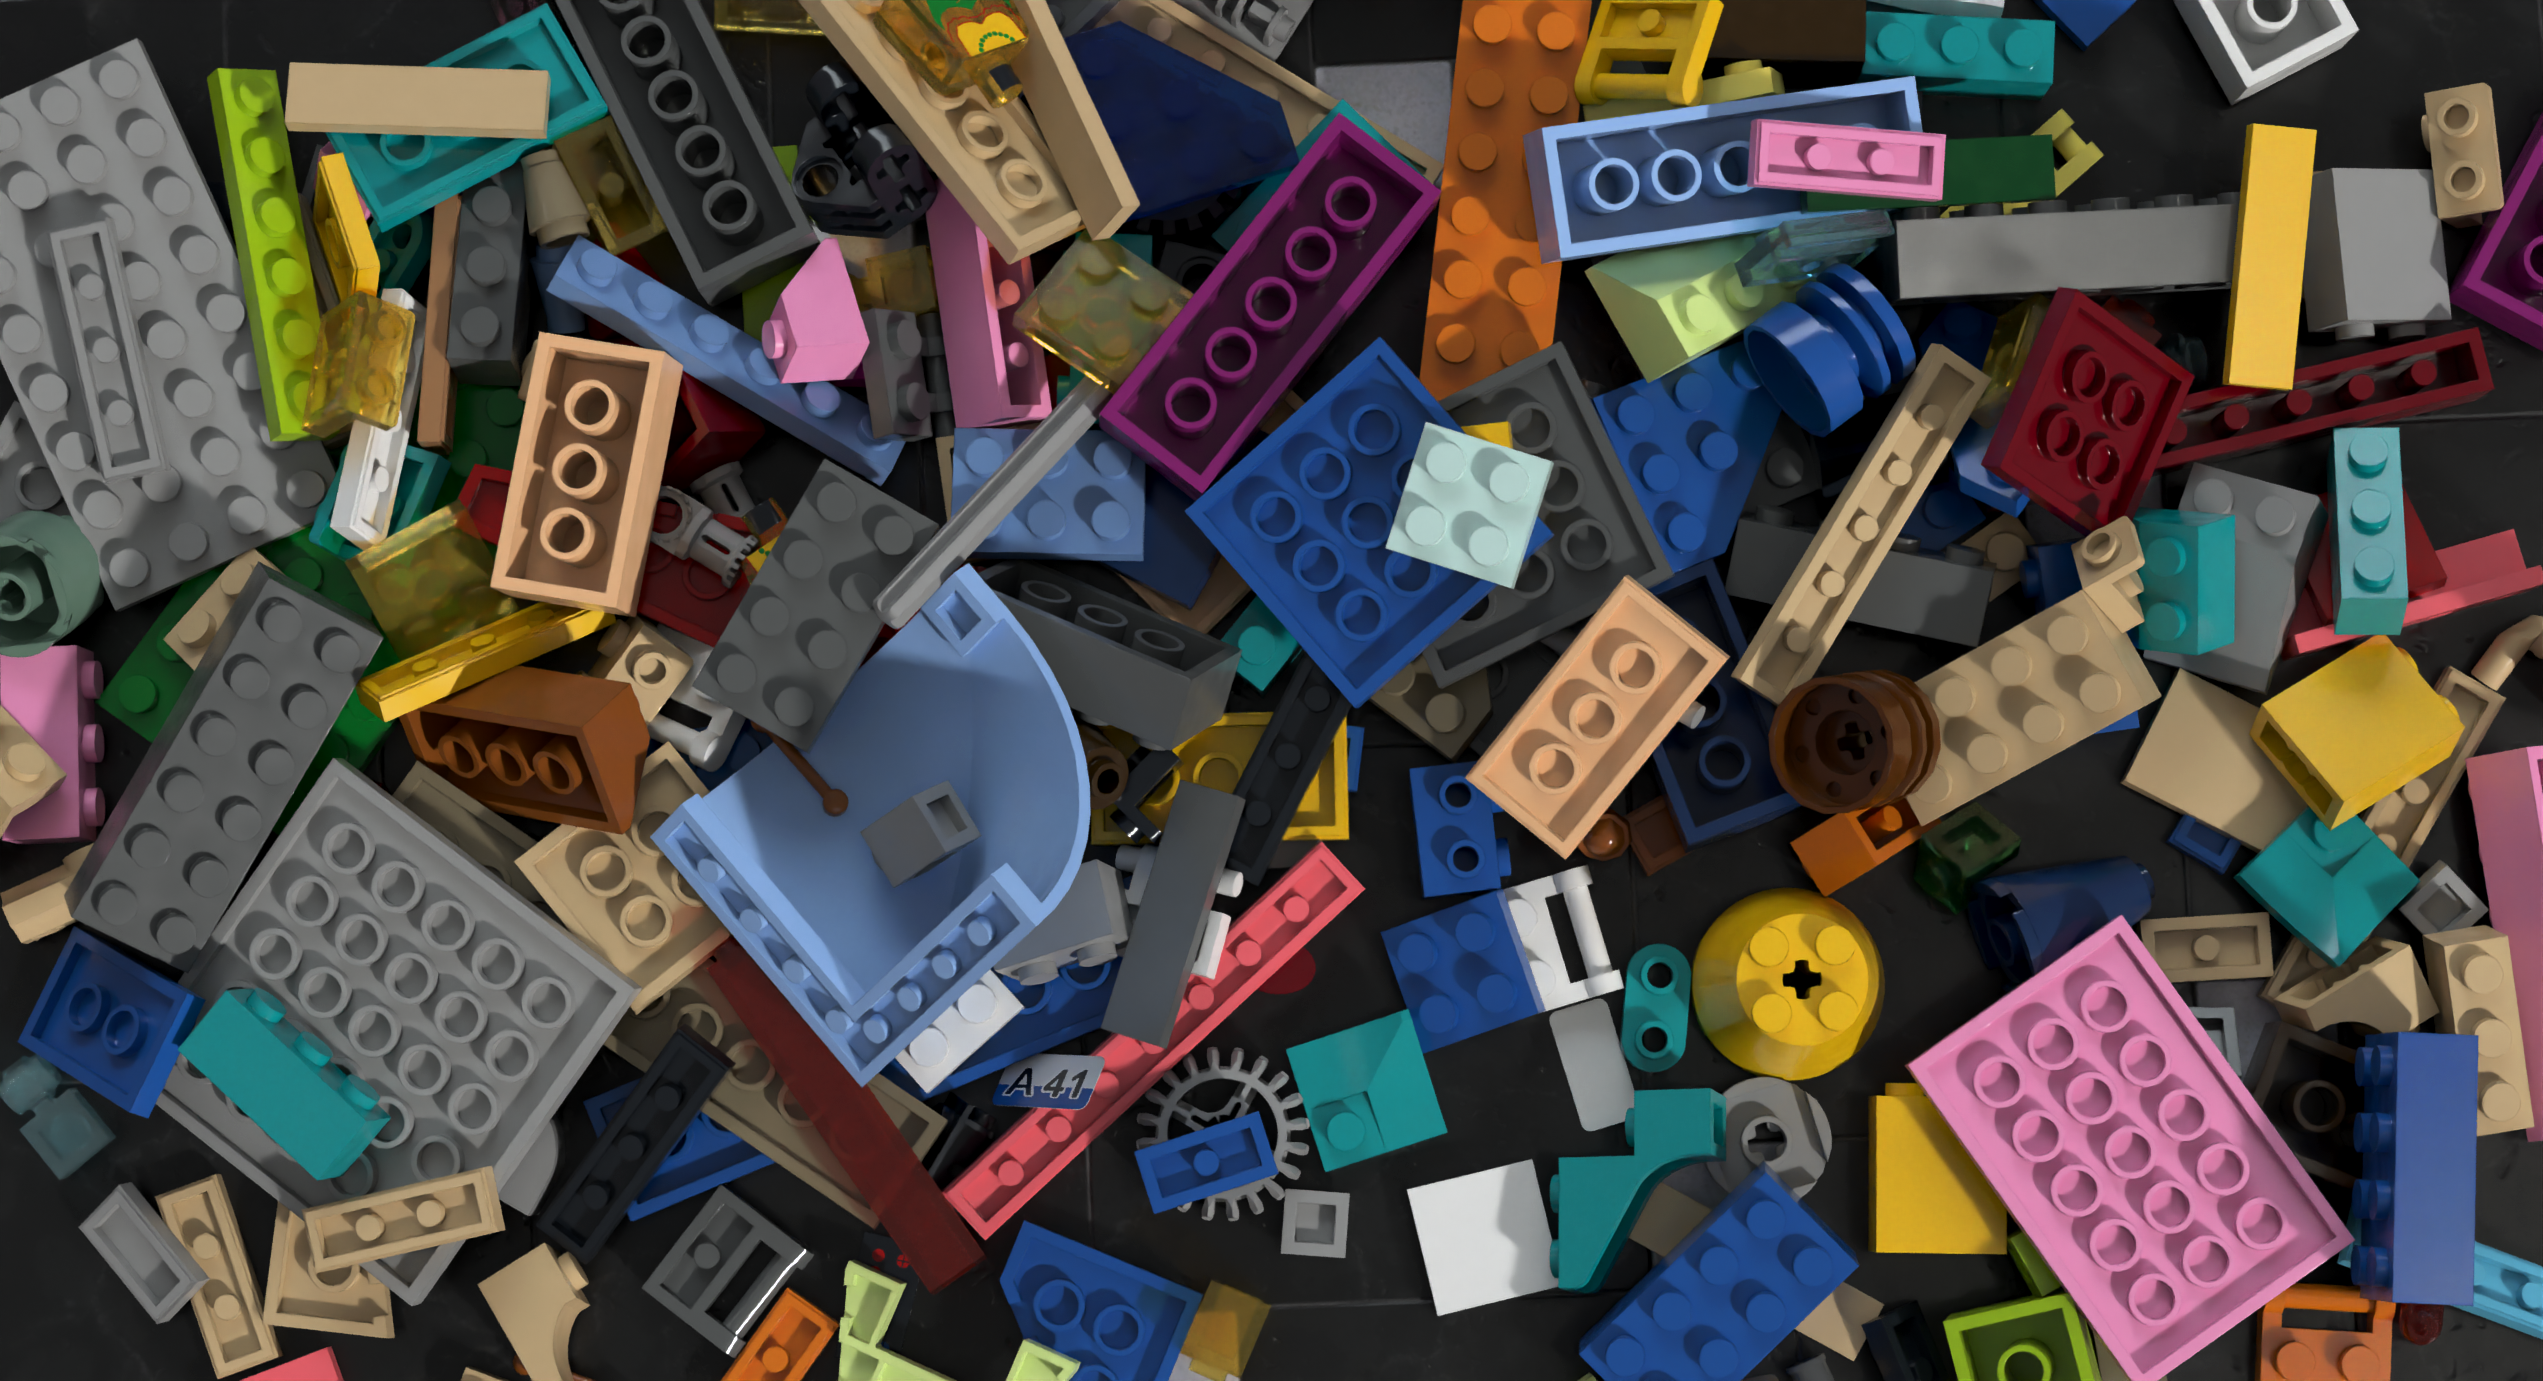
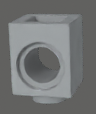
M949 780L910 797L860 832L872 851L874 861L884 871L893 888L930 871L982 836Z

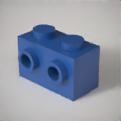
M1477 761L1411 768L1408 771L1423 900L1493 892L1501 889L1500 877L1511 876L1507 837L1495 839L1492 814L1504 812V809L1465 778Z

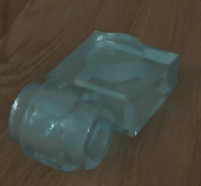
M36 1053L30 1058L27 1056L20 1057L2 1072L3 1081L0 1082L1 1098L19 1115H22L27 1110H31L36 1114L33 1119L19 1130L59 1180L70 1176L116 1138L77 1088H69L57 1099L54 1097L57 1094L55 1087L62 1082V1077L53 1064Z

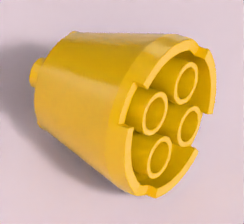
M1775 888L1745 897L1726 909L1712 923L1695 952L1691 968L1690 992L1694 1013L1704 1035L1708 1037L1714 1047L1724 1057L1740 1067L1741 1070L1752 1075L1794 1081L1828 1073L1850 1060L1863 1047L1874 1031L1881 1014L1885 995V976L1877 945L1870 932L1854 913L1828 896L1824 898L1821 893L1800 888ZM1795 966L1807 976L1821 978L1820 986L1807 988L1805 995L1800 999L1796 997L1795 988L1784 987L1783 975L1794 972Z

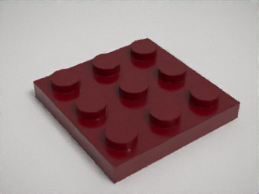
M2058 287L1981 465L2085 537L2122 516H2127L2132 522L2195 376L2078 289Z

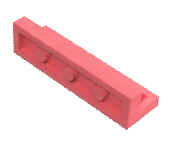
M2514 529L2435 551L2448 577L2445 586L2408 599L2402 628L2531 591L2543 585L2542 567L2538 565L2526 569ZM2304 588L2281 656L2283 661H2287L2375 635H2334V624L2323 626L2306 588Z

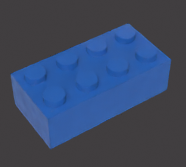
M2416 1032L2365 1035V1047H2359L2357 1050L2355 1079L2358 1086H2364V1113H2357L2355 1117L2353 1139L2356 1152L2363 1153L2362 1179H2356L2353 1185L2352 1210L2354 1217L2361 1219V1245L2353 1247L2350 1268L2353 1284L2360 1285V1298L2393 1303L2473 1306L2479 1035Z
M1763 1160L1579 1339V1355L1605 1381H1741L1859 1267L1856 1254Z

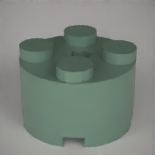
M32 510L13 514L0 522V654L18 658L34 656L47 650L85 622L103 604L105 594L103 583L99 577L97 553L90 541L81 532L80 527L74 522L72 516H57L49 512Z

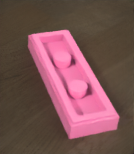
M1755 119L1751 121L1747 187L1930 202L1940 201L1943 194L1946 134Z

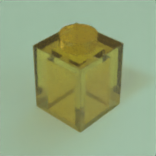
M1212 1278L1180 1352L1192 1357L1188 1369L1214 1381H1225L1228 1374L1241 1378L1272 1304Z

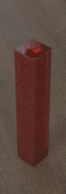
M735 937L721 945L713 953L717 962L707 968L708 972L928 1291L933 1296L987 1259L868 1085L866 1084L861 1088Z

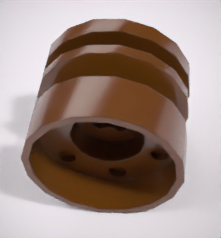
M1887 669L1862 670L1841 675L1818 677L1799 685L1789 692L1775 710L1768 734L1770 762L1781 786L1800 805L1822 814L1850 813L1869 807L1896 803L1918 792L1934 772L1941 749L1939 719L1929 697L1910 678ZM1866 733H1871L1873 743L1867 744Z

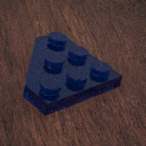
M1121 21L1063 38L1140 202V206L1124 223L1292 171L1300 162L1281 102Z

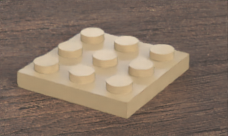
M669 741L645 759L631 827L623 835L561 824L514 861L571 934L642 987V990L630 1005L636 1015L735 938L650 838L683 802L697 793L703 798L710 792Z

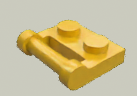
M1601 0L1575 78L1574 89L1579 103L1583 105H1604L1608 99L1668 100L1674 107L1697 106L1702 99L1704 90L1701 74L1724 4L1720 0ZM1613 61L1672 62L1669 74L1610 73Z

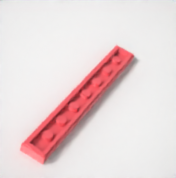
M1320 840L1229 924L1215 979L1190 974L1167 1049L1112 1032L1087 1055L1101 1056L1104 1058L1105 1064L1090 1100L1083 1109L1031 1107L942 1190L941 1194L984 1240L989 1238L1163 1077L1166 1071H1169L1363 892L1365 888Z

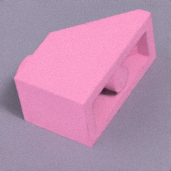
M825 238L780 294L770 320H766L763 324V350L768 359L774 360L781 384L853 379L870 343L837 238Z

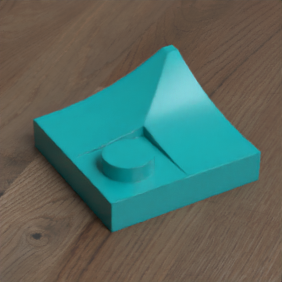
M2309 806L2298 814L2233 877L2278 922L2333 968L2342 965L2371 931L2420 882L2414 873L2357 815L2329 831Z
M1409 1009L1286 1049L1325 1172L1448 1133Z

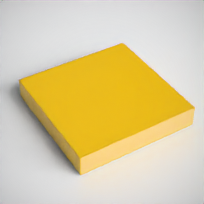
M343 152L323 156L320 162H318L312 219L347 324L350 323L351 327L372 323L380 262Z

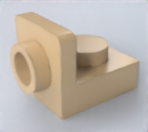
M2122 516L2071 545L2082 589L2123 634L2145 621L2137 596L2144 591V586L2136 571L2144 565L2145 559L2135 525L2127 516Z

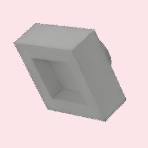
M2440 859L2419 878L2420 882L2395 906L2421 935L2471 927L2489 910L2451 868Z
M1285 1188L1281 1254L1345 1258L1350 1193Z

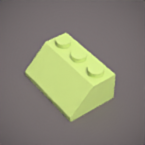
M1787 229L1621 252L1584 271L1647 383L1743 334V331L1751 323L1781 301L1796 304V292L1807 282H1816L1817 277L1792 232Z

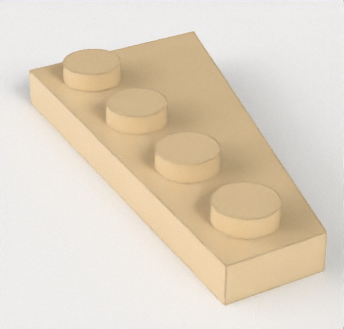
M278 1201L262 1324L379 1338H395L389 1288L359 1264L315 1274L304 1221Z

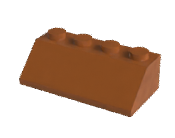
M516 665L399 716L416 760L493 812L621 835L631 827L650 741V734L631 683Z

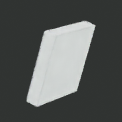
M1532 1159L1406 1189L1437 1316L1558 1287V1278H1554L1551 1273L1550 1246L1552 1238Z

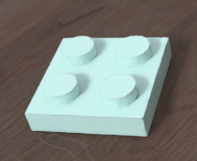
M1426 422L1385 548L1514 589L1554 463L1550 460Z

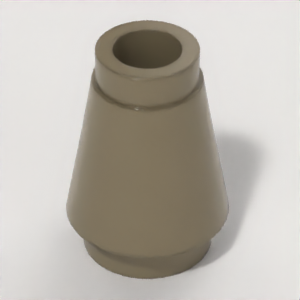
M543 150L522 158L520 163L523 169L522 176L529 235L537 237L541 249H555L571 245L578 235L583 238L588 237L590 232L586 222L591 219V215L563 162L560 161L557 150Z

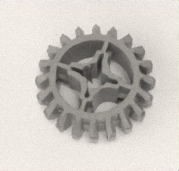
M1210 1047L1207 1049L1209 1068L1199 1070L1193 1055L1186 1054L1182 1061L1190 1074L1189 1076L1180 1081L1171 1069L1164 1073L1162 1078L1173 1087L1167 1097L1158 1090L1152 1088L1147 1090L1145 1097L1151 1102L1162 1106L1158 1116L1149 1113L1138 1114L1137 1122L1139 1124L1156 1126L1155 1138L1143 1137L1136 1141L1138 1150L1170 1140L1169 1129L1172 1117L1191 1127L1196 1132L1205 1129V1127L1193 1121V1116L1195 1115L1207 1122L1216 1117L1218 1122L1221 1123V1115L1230 1116L1236 1104L1241 1103V1108L1235 1118L1245 1116L1258 1091L1269 1103L1276 1118L1278 1130L1277 1145L1275 1151H1271L1278 1172L1280 1171L1288 1178L1294 1180L1299 1178L1301 1171L1297 1167L1285 1163L1288 1151L1297 1155H1307L1309 1146L1302 1142H1290L1291 1130L1308 1129L1310 1123L1308 1118H1297L1289 1121L1286 1109L1298 1106L1303 1102V1098L1300 1093H1295L1284 1100L1280 1099L1276 1091L1289 1080V1076L1283 1071L1275 1075L1269 1084L1260 1078L1269 1063V1060L1264 1056H1259L1254 1063L1252 1071L1249 1072L1241 1069L1244 1061V1050L1242 1048H1234L1231 1055V1066H1220L1218 1048ZM1226 1079L1240 1082L1228 1104L1218 1112L1207 1113L1182 1100L1192 1089L1209 1081ZM1273 1175L1203 1198L1205 1202L1202 1208V1219L1212 1220L1215 1214V1202H1226L1228 1220L1237 1221L1239 1219L1237 1200L1244 1198L1248 1199L1253 1213L1256 1215L1264 1211V1207L1257 1192L1266 1187L1272 1197L1281 1200L1285 1196V1191L1273 1180L1276 1176ZM1193 1202L1178 1206L1177 1208L1182 1212H1187Z

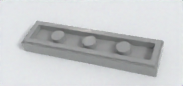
M106 217L47 230L46 236L102 482L104 484H111L171 470L114 219Z

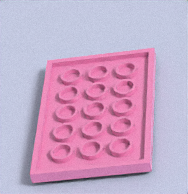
M2122 915L2112 919L2040 972L2031 976L1905 1065L2061 1287L2070 1295L2078 1311L2128 1381H2158L2355 1241Z

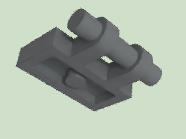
M879 308L860 312L870 342L862 358L874 439L915 442L933 437L931 418L935 438L954 435L956 425L940 313H928L918 316L917 329L915 312ZM922 363H924L928 392H927V390H926V384H925V378H924V371H923V365H922Z

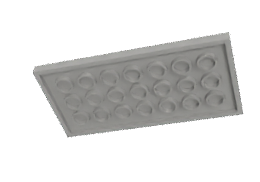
M136 38L1 98L0 360L74 522L80 527L81 532L90 541L97 553L99 577L115 611H123L233 561L237 556L249 551L252 547L258 550L314 525L316 511L325 500L338 469L329 449L324 446L322 441L270 442L237 248L143 42ZM106 217L114 219L171 468L169 471L111 484H104L102 482L46 236L47 230Z

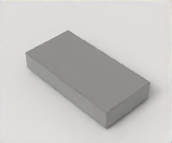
M132 1182L118 1185L79 1226L80 1230L156 1324L170 1321L210 1279Z

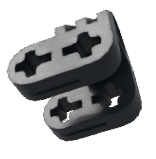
M838 61L822 67L812 76L807 84L806 97L817 116L806 123L792 173L791 186L812 223L821 232L833 235L888 239L930 209L936 200L937 186L915 147L897 125L889 123L877 99L850 65L845 61ZM854 165L863 178L859 182L855 181L849 171Z

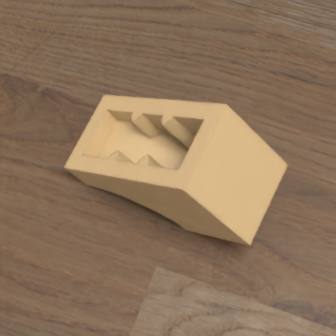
M2378 936L2358 946L2339 967L2333 968L2328 965L2273 999L2283 1022L2315 1032L2332 1024L2349 1022L2354 1034L2363 1037L2370 1034L2390 1032L2418 1033L2420 1030L2419 1024L2440 1012L2410 945Z
M546 1243L536 1247L477 1285L532 1381H574L568 1360V1342L572 1326L579 1312L590 1306L581 1288L589 1284V1281L579 1262L570 1252L567 1251L561 1255L558 1250Z

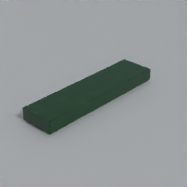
M2052 134L1947 139L1945 143L1943 194L1940 201L1930 202L1800 191L1801 214L2056 199Z

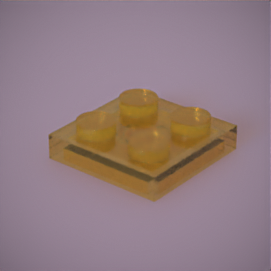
M1085 229L1014 313L1013 327L1115 395L1194 294L1111 238L1092 241L1087 229Z
M460 499L344 561L400 662L502 619L519 609L513 597L490 587L495 562Z

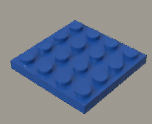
M1381 337L1376 339L1185 510L1186 514L1354 708L1362 706L1499 585L1385 548L1425 423L1428 422L1463 434L1466 433ZM1538 515L1522 563L1555 535Z

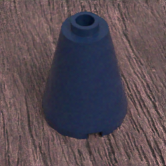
M2122 855L1987 877L1971 885L1969 891L1977 892L1978 899L1967 903V911L1973 937L1982 959L1989 970L2001 966L2011 981L2001 985L2006 993H2009L2115 917L2122 915L2130 927L2135 925L2150 913L2151 899L2155 896V886L2150 873L2141 863L2135 864L2130 858Z

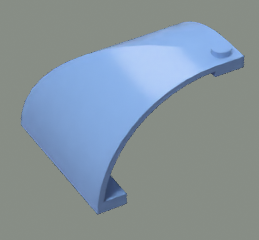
M969 563L955 571L920 607L921 610L858 669L810 754L795 746L831 789H839L846 793L849 803L844 814L833 817L824 812L822 808L823 798L773 742L703 798L697 793L683 802L650 836L861 1088L1057 907L1070 889L1080 868L1088 840L1091 807L1086 756L1066 697L1051 668L1033 640ZM949 780L982 836L930 871L893 888L884 871L874 861L872 851L860 832L910 797Z

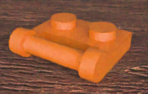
M2294 1283L2257 1310L2255 1381H2390L2392 1320L2395 1315L2396 1303L2360 1298V1286ZM2284 1308L2367 1313V1332L2282 1327V1313Z

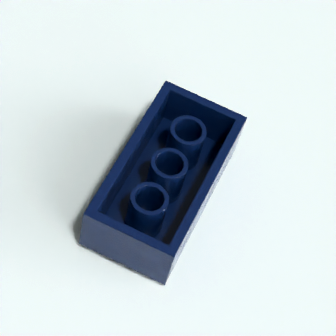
M1713 559L1674 573L1675 577L1648 589L1655 597L1730 656L1695 699V701L1706 707L1705 714L1700 723L1694 729H1691L1678 721L1648 758L1685 854L1805 807L1800 805L1781 786L1770 762L1768 734L1775 714L1772 703L1731 677L1747 650L1748 644Z

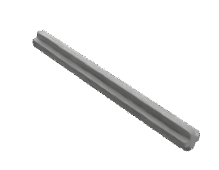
M1121 344L1112 347L873 600L872 604L876 611V616L882 622L893 629L903 627L1099 418V413L1138 366L1140 358L1134 351H1130Z

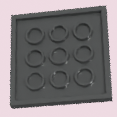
M1562 341L1438 401L1460 427L1508 421L1511 423L1514 450L1550 460L1554 463L1538 516L1555 534L1522 563L1514 589L1497 585L1422 652L1439 688L1443 689L1592 617L1626 575L1631 576L1647 590L1675 577Z

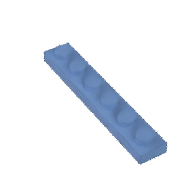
M580 235L577 236L546 291L646 349L665 351L683 365L684 372L879 486L884 483L891 473L906 441L874 439L869 405L828 381L781 384L774 360L766 357L762 342Z

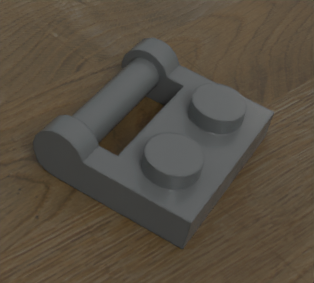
M721 1184L645 1282L642 1289L723 1352L736 1358L747 1344L743 1337L795 1269L803 1270L815 1254L725 1184ZM763 1241L776 1253L723 1322L708 1312L709 1308L758 1244Z

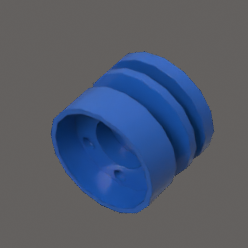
M1833 263L1816 277V282L1809 281L1796 292V304L1781 301L1743 331L1745 349L1764 387L1796 424L1812 435L1820 437L1827 436L1863 408V396L1877 399L1891 388V383L1897 384L1916 369V355L1910 337L1897 313L1882 293L1864 275L1846 264Z

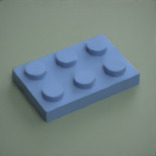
M954 428L951 518L1035 429ZM1087 430L967 558L1144 561L1146 463L1104 430Z

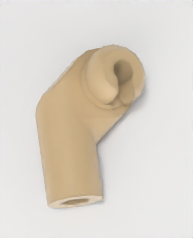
M2530 615L2500 633L2472 669L2471 674L2488 687L2497 691L2528 650L2533 652L2538 658L2543 659V616Z

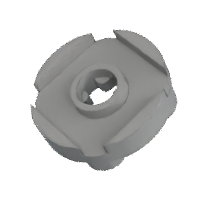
M1774 1077L1751 1078L1738 1082L1722 1093L1726 1097V1161L1704 1163L1714 1182L1729 1194L1763 1160L1765 1161L1761 1152H1751L1748 1146V1140L1756 1136L1755 1126L1765 1122L1770 1132L1781 1131L1784 1143L1775 1146L1776 1157L1765 1162L1800 1198L1812 1189L1817 1179L1823 1173L1832 1149L1830 1125L1818 1101L1797 1085Z

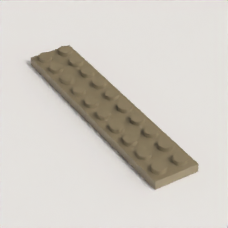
M417 761L392 796L569 931L514 862L538 842ZM709 958L638 1015L629 1007L603 1044L621 1058L646 1073L676 1030L686 1023L736 1063L701 1112L874 1230L948 1123L946 1118L879 1073L861 1088L810 1026Z

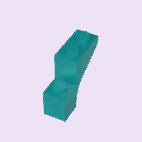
M1711 1088L1634 1091V1108H1628L1625 1116L1626 1140L1629 1147H1634V1156L1559 1158V1174L1553 1175L1550 1182L1551 1207L1555 1214L1559 1213V1239H1554L1550 1246V1268L1553 1277L1558 1278V1288L1574 1294H1592L1599 1291L1606 1282L1657 1186L1665 1178L1687 1166L1705 1162L1726 1161L1725 1096Z

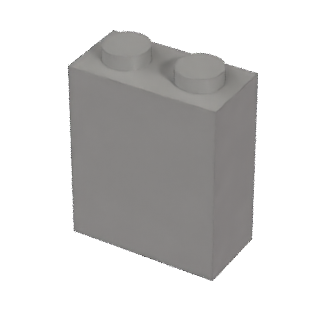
M2330 168L2312 176L2303 271L2308 332H2335L2336 342L2363 341L2374 338L2375 332H2387L2388 342H2407L2426 338L2427 327L2452 320L2441 219L2438 218L2433 170Z

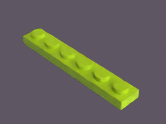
M217 68L207 77L270 442L330 440L340 433L276 70Z

